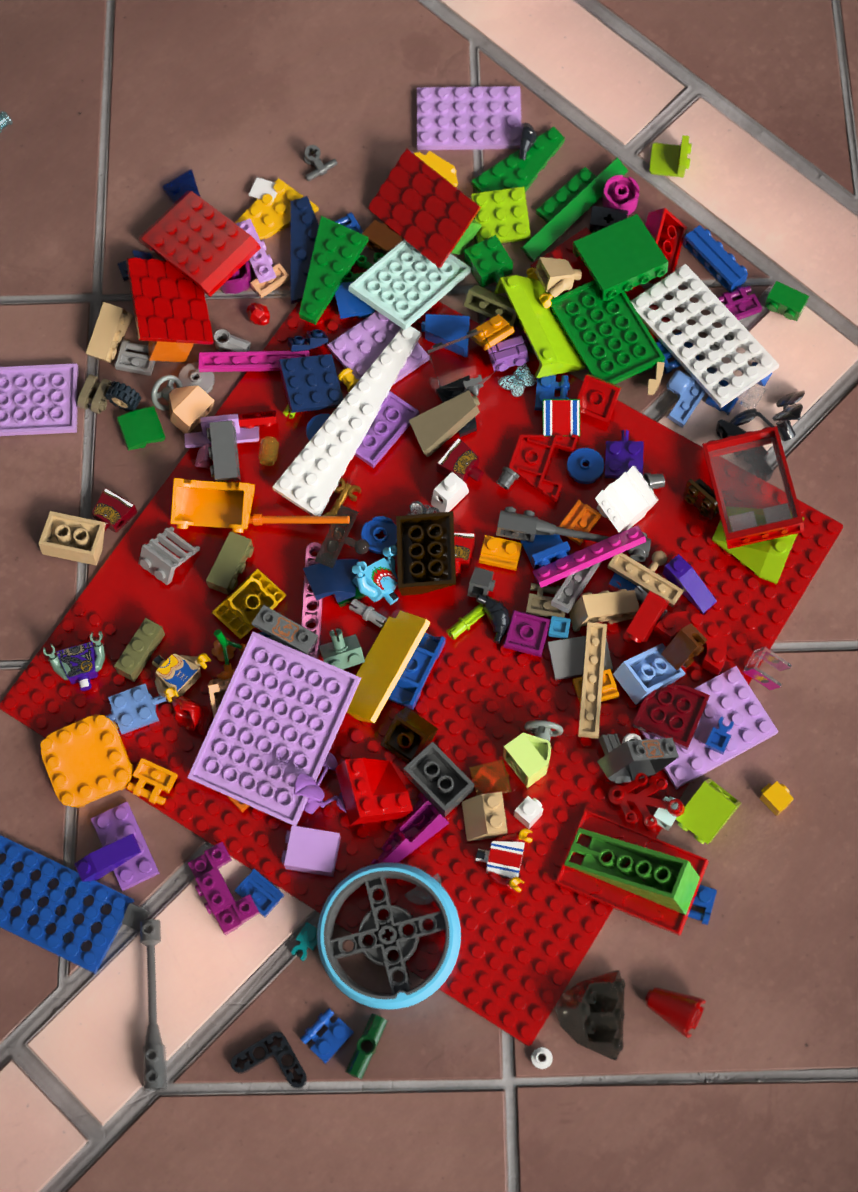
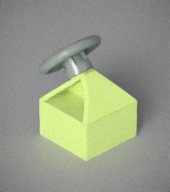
M543 720L528 721L525 723L524 728L535 736L522 733L504 746L503 758L527 788L546 775L551 756L550 739L564 732L559 724Z

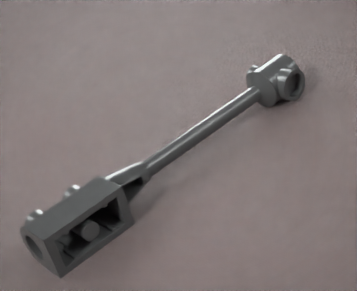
M506 507L504 511H500L496 532L497 536L533 542L535 535L554 534L600 542L609 538V536L556 527L554 524L534 517L535 513L533 511L526 510L523 514L516 513V509L513 507ZM644 532L646 542L627 550L628 554H631L630 558L637 562L645 561L650 551L651 539L647 538V534Z
M156 919L140 921V943L147 946L149 1025L147 1026L145 1045L143 1046L144 1090L146 1092L167 1090L166 1047L162 1044L157 1024L155 945L161 942V921Z

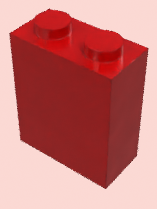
M649 591L626 630L630 634L628 637L637 643H641V641L647 642L670 601Z

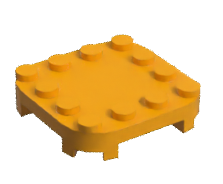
M104 715L89 716L51 733L41 742L42 759L59 801L66 806L85 807L86 804L118 790L122 791L128 786L132 778V773L134 772L133 764L130 763L118 732V726Z

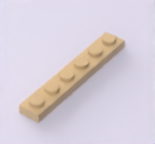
M587 622L578 737L598 739L607 624Z

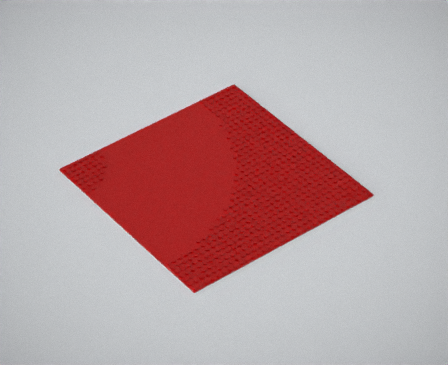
M355 261L350 271L356 274L366 272L367 269L358 267ZM334 295L317 324L314 325L300 318L301 301L298 302L263 351H291L288 346V338H294V336L306 338L307 331L320 329L325 331L328 342L305 351H309L310 356L332 354L327 345L366 318L359 319L358 316L340 319ZM439 301L411 325V327L421 332L418 343L427 354L428 350L433 349L432 346L435 343L426 340L425 332H422V321L426 320V314L464 316ZM470 319L469 331H472L481 324ZM469 338L468 357H463L446 348L429 353L430 360L392 385L389 391L417 409L420 415L442 404L436 393V389L440 388V386H445L468 375L470 379L476 378L478 375H481L482 379L490 376L483 383L484 386L479 389V395L477 396L480 405H478L480 413L475 416L477 430L463 437H459L458 433H456L431 456L427 457L422 451L410 425L374 468L354 455L341 478L345 481V484L359 486L361 493L356 491L352 493L357 496L356 501L350 500L349 496H347L336 515L349 516V524H336L334 527H331V524L263 523V525H253V523H248V529H244L243 533L234 532L251 539L254 547L252 556L248 557L245 562L244 572L239 574L237 578L238 584L235 590L256 569H259L286 594L284 599L273 610L302 626L305 576L303 568H305L306 548L310 543L316 542L322 545L325 557L324 562L339 559H358L359 562L364 561L368 567L382 558L387 559L383 554H375L365 549L361 536L364 524L377 516L388 517L396 524V516L412 515L411 513L414 512L412 509L414 505L412 504L419 506V510L421 509L420 506L422 507L423 513L421 514H426L430 509L432 511L435 510L434 513H440L431 505L434 489L447 476L437 472V462L458 437L478 455L479 465L477 468L483 471L484 474L478 482L471 477L465 481L469 493L451 510L454 513V532L475 533V545L469 568H461L460 576L456 577V585L424 594L406 596L401 595L397 586L394 592L399 599L392 605L385 598L373 602L366 596L358 601L368 607L372 606L376 612L387 618L392 617L396 619L398 613L403 611L427 619L431 623L425 633L434 637L442 636L446 638V643L438 660L436 659L412 711L438 728L431 743L434 742L471 781L484 765L500 776L488 793L502 792L507 835L527 828L514 817L515 809L527 796L531 799L536 798L542 804V816L529 829L533 832L528 833L526 838H531L532 842L523 841L525 845L518 877L524 883L517 885L521 892H517L513 888L499 887L489 878V874L486 873L487 863L476 861L478 849L490 851L492 841H496L497 838L467 841L462 802L445 817L449 822L448 825L398 862L418 868L438 881L452 899L459 917L461 930L459 954L450 975L439 990L523 1044L531 1046L614 909L567 890L555 883L584 810L586 809L654 838H657L662 829L659 825L652 829L648 828L644 824V818L638 807L633 802H628L631 810L638 815V821L635 824H629L625 820V813L620 805L613 804L609 800L608 794L613 786H626L630 782L615 783L609 780L597 761L605 756L599 742L601 735L617 734L621 744L623 738L630 733H635L642 740H645L640 730L632 727L642 702L635 705L613 673L624 661L663 643L665 647L669 644L654 635L653 632L647 642L641 641V643H637L628 637L630 634L626 630L633 619L609 624V621L600 622L607 624L606 639L613 667L611 672L619 692V697L601 702L598 739L578 737L581 705L573 685V679L579 677L555 680L548 648V642L563 639L548 636V630L541 657L504 648L506 635L503 636L501 644L493 642L496 633L493 632V628L486 616L487 614L483 615L470 626V630H465L455 640L449 637L446 632L447 629L459 621L460 617L463 618L480 604L475 601L476 598L467 596L469 583L475 567L494 572L492 580H496L493 592L489 591L488 596L501 601L505 608H507L509 621H511L513 610L526 613L529 593L537 594V591L530 590L531 583L538 584L534 577V569L523 546L516 571L479 563L485 535L521 543L517 539L496 535L500 511H504L506 507L515 508L516 513L523 514L526 510L533 511L535 513L534 517L554 524L556 527H559L578 500L599 512L597 509L598 502L595 498L610 483L617 480L615 478H605L606 441H620L621 431L624 430L625 437L626 430H628L630 441H644L643 475L644 473H662L665 478L664 487L653 489L654 494L659 499L657 503L647 511L641 520L632 526L638 525L641 531L647 534V538L651 539L648 557H646L645 561L638 563L648 568L652 563L654 552H665L667 561L664 565L658 566L655 573L668 580L663 575L664 567L679 554L692 566L717 600L710 609L702 614L682 594L673 608L669 605L666 609L668 611L660 620L670 614L681 611L696 612L710 618L721 629L727 643V656L720 674L737 666L749 685L753 678L745 674L744 671L753 668L758 670L765 657L754 650L763 647L771 649L841 533L843 524L797 499L801 515L804 518V532L798 533L778 583L774 584L759 578L750 568L742 565L740 560L732 554H728L712 541L720 522L719 513L710 520L708 517L702 516L694 505L687 503L683 496L689 479L696 482L700 478L713 490L703 447L618 400L608 423L580 412V437H578L574 451L580 448H590L602 456L604 470L599 479L591 484H581L574 481L567 472L568 457L572 453L554 448L544 479L562 484L557 502L551 500L520 478L515 480L507 490L497 484V480L502 473V468L504 466L509 467L519 436L543 435L542 411L535 410L537 387L535 374L540 362L535 354L527 350L529 361L523 367L528 369L526 370L528 376L525 377V380L530 381L527 379L530 376L536 382H533L534 384H530V386L525 385L523 382L526 381H522L524 380L522 378L524 375L523 368L520 369V366L515 365L505 371H496L494 373L488 351H484L482 346L480 347L473 339ZM332 354L338 376L345 368ZM521 370L522 376L519 378L516 374ZM247 371L214 416L238 414L239 418V414L276 410L277 423L268 427L255 425V427L259 426V441L237 443L241 481L233 483L240 482L255 485L250 516L254 514H262L263 516H311L275 492L273 486L309 443L306 435L308 422L319 414H332L336 408L296 412L293 419L289 418V412L286 417L283 411L286 409L288 402L280 371ZM568 372L557 374L555 382H561V376L563 375L569 377L570 389L568 390L567 397L569 399H577L583 381ZM511 377H514L519 385H522L523 392H520L522 393L521 395L519 392L514 395L516 389L514 390L510 386L508 387V385L506 388L503 387L505 383H516V381L513 382L514 380L509 382L508 379L510 380ZM504 378H508L506 379V382H504L501 386L500 383L502 382V380H505ZM339 381L344 399L349 392L346 385ZM555 390L554 397H559L560 391ZM201 447L190 448L1 701L0 709L46 738L51 733L89 716L112 714V707L108 697L139 685L146 684L153 698L159 696L155 685V672L158 668L152 664L156 656L160 655L167 660L172 654L198 657L202 653H206L211 661L205 662L207 665L206 669L199 666L201 677L182 696L197 702L200 706L206 705L212 709L208 687L209 682L218 679L217 675L225 671V661L221 662L212 655L214 642L217 640L214 632L220 629L231 642L247 644L252 632L259 633L263 631L254 627L240 639L212 613L229 595L208 588L206 579L230 531L232 532V528L188 525V529L176 528L177 524H171L174 478L217 482L211 477L210 466L213 465V460L210 461L208 468L195 466L197 453ZM720 456L713 458L723 499L727 502L725 507L765 509L788 503L786 493ZM583 463V466H589V464ZM333 491L321 516L331 511L340 494ZM602 515L590 531L593 534L609 537L620 533L613 523ZM172 526L175 534L194 548L199 546L200 550L175 569L172 582L166 585L139 565L138 562L142 546L144 544L147 545L152 538L155 539L159 533L162 534L166 528ZM380 531L379 534L375 535L378 537V539H382L385 537L382 531ZM560 535L562 541H567L570 546L569 555L598 543L584 540L579 546L566 536ZM627 550L622 552L628 557L631 556V554H628ZM315 551L311 555L317 556L320 553ZM396 555V556H393V559H395V570H396V574H397V578H398L397 555ZM613 557L601 562L579 598L582 594L588 592L599 594L602 591L616 592L620 590L609 584L615 572L607 567ZM567 577L560 579L556 582H553L548 586H562ZM543 593V596L554 597L555 594ZM333 594L322 598L320 646L332 642L330 637L331 630H334L337 636L335 629H341L343 638L356 634L365 659L382 629L369 620H363L361 615L350 610L349 606H353L351 603L339 607ZM310 605L308 607L309 610H314L317 608L316 605ZM565 612L564 618L570 619L569 613ZM147 618L162 626L165 636L136 681L132 682L118 674L114 665L144 619ZM570 622L568 639L586 636L587 625L580 627V631L574 632ZM309 623L307 625L308 628H314L316 626L315 623ZM99 631H101L103 637L100 642L103 643L105 660L102 669L98 671V677L90 679L92 688L81 691L79 683L71 684L69 680L62 679L54 672L49 662L50 657L44 654L43 647L47 653H51L53 648L50 644H53L55 647L54 654L57 655L56 651L92 642L90 640L92 632L93 637L99 639ZM236 648L234 657L229 660L232 670L237 668L243 654L242 651H239V648ZM703 651L692 658L694 662L688 668L681 667L686 674L672 684L696 688L715 678L714 675L701 667L704 661ZM320 653V654H319V660L323 661V660H322L321 653ZM362 663L343 670L356 675ZM167 700L156 705V713L159 719L157 722L123 735L118 726L119 735L130 763L133 764L134 771L141 758L178 775L170 792L161 791L160 796L166 798L164 805L153 804L149 802V799L141 795L138 798L213 846L223 842L230 857L251 870L255 869L268 881L320 914L327 898L335 887L353 872L372 865L371 863L374 859L378 860L383 852L382 847L398 823L401 824L407 818L405 816L402 819L350 825L347 813L337 806L336 801L326 804L324 808L319 806L313 814L303 810L297 826L340 833L341 839L334 876L330 877L285 869L284 863H282L283 851H287L288 843H285L287 831H291V827L294 825L251 806L241 812L227 795L188 778L205 737L200 736L198 726L194 730H187L181 722L175 720L176 711L173 709L172 702ZM387 700L375 723L359 721L346 712L329 751L336 758L337 764L340 765L344 760L356 758L390 761L406 787L412 808H414L419 800L417 796L420 791L404 775L403 768L408 764L380 745L396 714L405 707ZM543 720L559 724L564 732L550 739L551 756L547 773L527 788L503 758L504 746L522 733L535 736L524 728L525 723L528 721ZM322 767V769H321V771H320V774H319V776H318V778H317V780H316V783H317L318 779L320 778V776H321V774H322V772H323V770H324V767ZM328 768L319 785L324 792L323 801L339 796L341 793L336 770L333 771ZM662 769L658 773L648 776L649 782L647 785L639 786L630 793L638 794L654 784L657 777H664L668 783L667 788L659 790L649 797L663 800L666 796L680 800L689 783L675 789L666 772ZM132 773L130 782L137 784L138 779L134 778ZM645 777L639 779V782H643ZM664 781L658 782V786H662L664 784ZM146 783L144 789L152 792L154 786ZM474 786V791L463 801L484 793ZM617 792L615 797H619L621 792ZM646 805L651 815H654L658 808ZM630 815L629 820H633L635 816ZM649 819L648 825H651L653 822ZM385 878L391 903L405 908L414 918L440 911L434 900L417 885L401 879ZM366 884L356 889L345 900L335 920V924L351 934L358 933L362 919L372 910ZM381 889L376 890L374 893V898L377 901L381 900L384 896V892ZM383 909L379 912V919L381 921L387 920L389 913L386 909ZM427 919L424 922L423 927L426 931L434 927L432 919ZM411 924L404 927V934L406 936L413 934V926ZM386 930L387 934L384 935V939L387 938L390 941L391 936L394 934ZM445 931L419 938L416 951L406 961L409 971L423 980L433 972L444 949ZM367 935L364 938V942L371 946L374 942L373 936ZM392 950L389 953V958L393 961L398 959V951Z

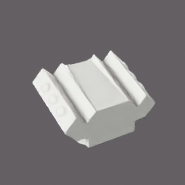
M632 466L628 472H624L615 482L610 483L595 498L598 502L597 509L600 514L608 518L620 533L628 530L641 520L647 511L659 500L635 466Z

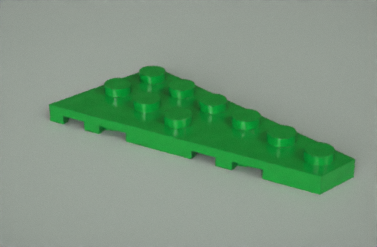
M555 126L537 137L533 147L527 152L526 160L519 159V149L471 180V185L479 193L524 187L526 192L538 177L539 172L545 168L550 158L563 145L565 137Z
M321 216L299 312L300 318L314 325L317 324L339 286L368 242L367 236Z

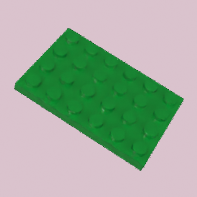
M595 280L551 299L552 305L550 309L590 375L612 384H617L656 366L657 362L665 361V356L625 292L603 301L602 291Z

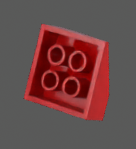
M369 758L347 759L335 768L350 825L402 819L413 811L409 793L390 761Z

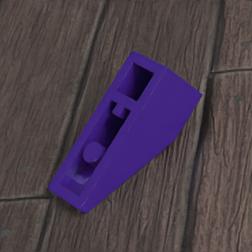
M679 554L665 565L663 575L671 583L683 589L682 594L702 614L717 602L692 566Z
M130 834L88 854L74 864L82 882L97 881L139 854L141 850L134 834Z

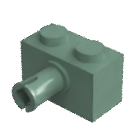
M335 629L337 636L334 630H331L330 637L332 642L319 646L323 662L342 670L365 662L356 634L343 638L341 629Z

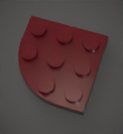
M671 684L654 690L643 700L632 727L660 739L673 738L675 745L687 750L710 695L678 684Z

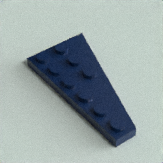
M308 196L291 201V304L301 302L303 299L319 228Z

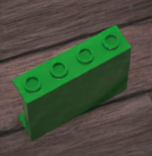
M638 214L573 242L574 255L576 257L580 256L602 291L603 301L608 298H614L617 294L624 291H630L633 287L640 284H646L649 280L661 277L668 272V260Z

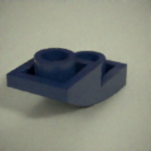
M320 329L307 331L306 338L303 336L288 338V346L291 352L313 349L328 342L325 331Z

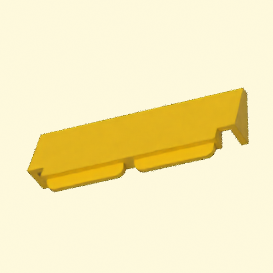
M403 611L398 613L396 619L388 617L366 656L365 662L362 663L356 674L361 680L347 713L359 721L375 723L430 625V621Z

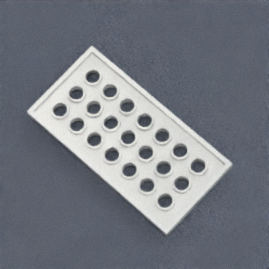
M686 264L631 301L647 328L720 408L779 368V363ZM685 285L687 286V289L680 290L678 289V286ZM671 295L673 296V299L666 300L664 299V296ZM692 297H696L699 299V301L697 303H692L689 299ZM655 304L658 305L659 308L657 310H652L649 308V306ZM677 307H682L685 311L682 313H678L675 311V309ZM702 310H709V311H710V314H709V315H703V314L701 313V311H702ZM668 317L670 321L665 323L661 321V318ZM692 319L696 321V324L689 325L687 321ZM719 322L722 324V327L715 328L712 324ZM678 329L682 333L680 335H674L672 331ZM700 332H705L708 336L706 338H701L698 336V334ZM732 335L734 339L728 341L724 338V336ZM691 342L694 346L687 348L683 344ZM715 344L719 346L720 349L717 351H713L710 349V346ZM741 347L744 348L746 352L738 353L736 349ZM703 355L705 359L699 361L695 358V356ZM727 357L731 359V362L726 364L721 359ZM754 360L757 362V365L750 366L747 362ZM713 367L717 372L711 374L707 369ZM736 370L742 371L743 375L735 376L733 372ZM725 380L729 385L723 387L719 385V382Z

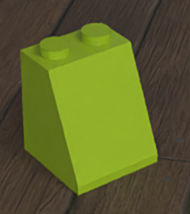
M709 778L703 782L685 806L684 813L678 816L676 820L683 830H690L694 833V838L702 844H709L741 805V802Z

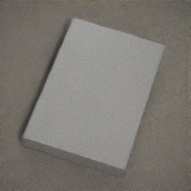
M586 636L548 642L555 680L583 676ZM606 639L604 670L611 669L613 671Z

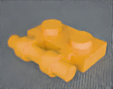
M141 758L133 773V777L138 779L137 784L130 782L127 790L132 791L138 797L141 795L149 799V802L153 804L164 805L166 798L160 796L161 791L169 793L178 775ZM146 783L154 786L152 792L144 789Z

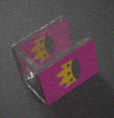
M766 647L754 650L743 672L769 690L780 688L782 686L780 682L758 668L760 661L764 660L779 671L790 669L792 665Z

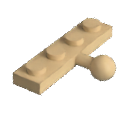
M663 551L653 553L652 563L648 568L623 553L615 555L608 564V569L636 586L639 585L644 591L648 593L652 591L670 601L669 606L672 608L684 591L655 573L658 566L664 565L667 561V555Z

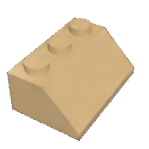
M50 511L38 543L43 555L97 566L103 549L105 522Z

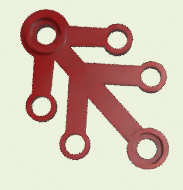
M638 773L634 781L626 786L615 785L608 794L609 800L613 804L620 805L625 813V820L629 824H635L638 821V815L631 810L628 802L635 803L644 818V824L650 829L656 827L657 819L651 815L646 805L666 809L675 817L681 816L685 811V806L679 799L665 801L649 797L657 791L667 788L668 783L664 777H657L654 784L638 794H632L630 792L639 786L647 785L649 782L646 774ZM641 777H645L643 782H639ZM659 781H664L662 786H658ZM617 792H621L619 797H615ZM678 804L677 809H672V805ZM634 815V819L630 821L629 816ZM649 819L654 820V822L651 825H648Z

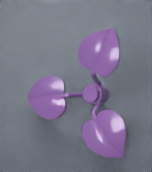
M330 752L324 762V770L317 783L307 774H300L295 780L294 795L308 798L304 810L309 814H313L319 806L324 808L326 804L332 801H336L337 806L347 813L342 793L339 796L323 801L324 792L319 787L328 768L335 771V768L338 766L336 758Z

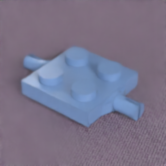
M142 684L108 697L112 707V714L106 715V717L118 724L123 735L159 721L156 705L167 700L161 695L153 698L146 684Z

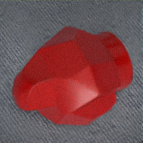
M251 303L247 307L246 313L251 323L261 326L269 323L270 314L267 306Z

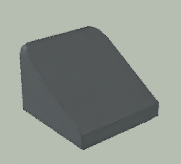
M129 903L122 923L140 932V921L147 920L150 913L137 905Z

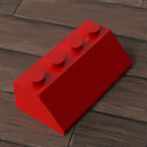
M666 208L649 212L645 224L669 262L668 272L661 277L649 280L647 283L657 284L676 270L687 228Z

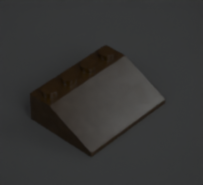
M453 511L396 516L398 589L401 595L424 594L456 585Z

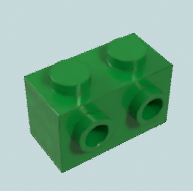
M776 281L767 296L764 307L797 322L808 302L809 296Z

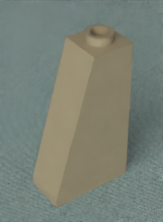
M468 390L409 420L421 449L427 457L431 456L480 413L478 408L480 402L476 394L472 396Z

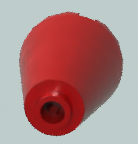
M657 987L653 990L650 989L645 997L647 1007L686 1038L692 1035L689 1033L691 1028L696 1029L704 1011V1007L701 1004L706 1003L705 999Z

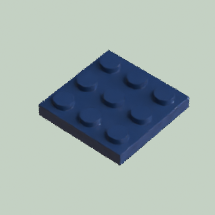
M332 354L280 359L278 361L290 413L337 408L344 400Z

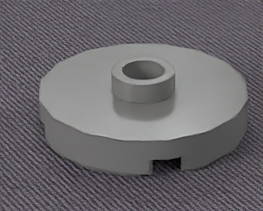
M199 362L186 365L178 376L183 387L198 385L207 394L211 392L215 384L213 372H199Z

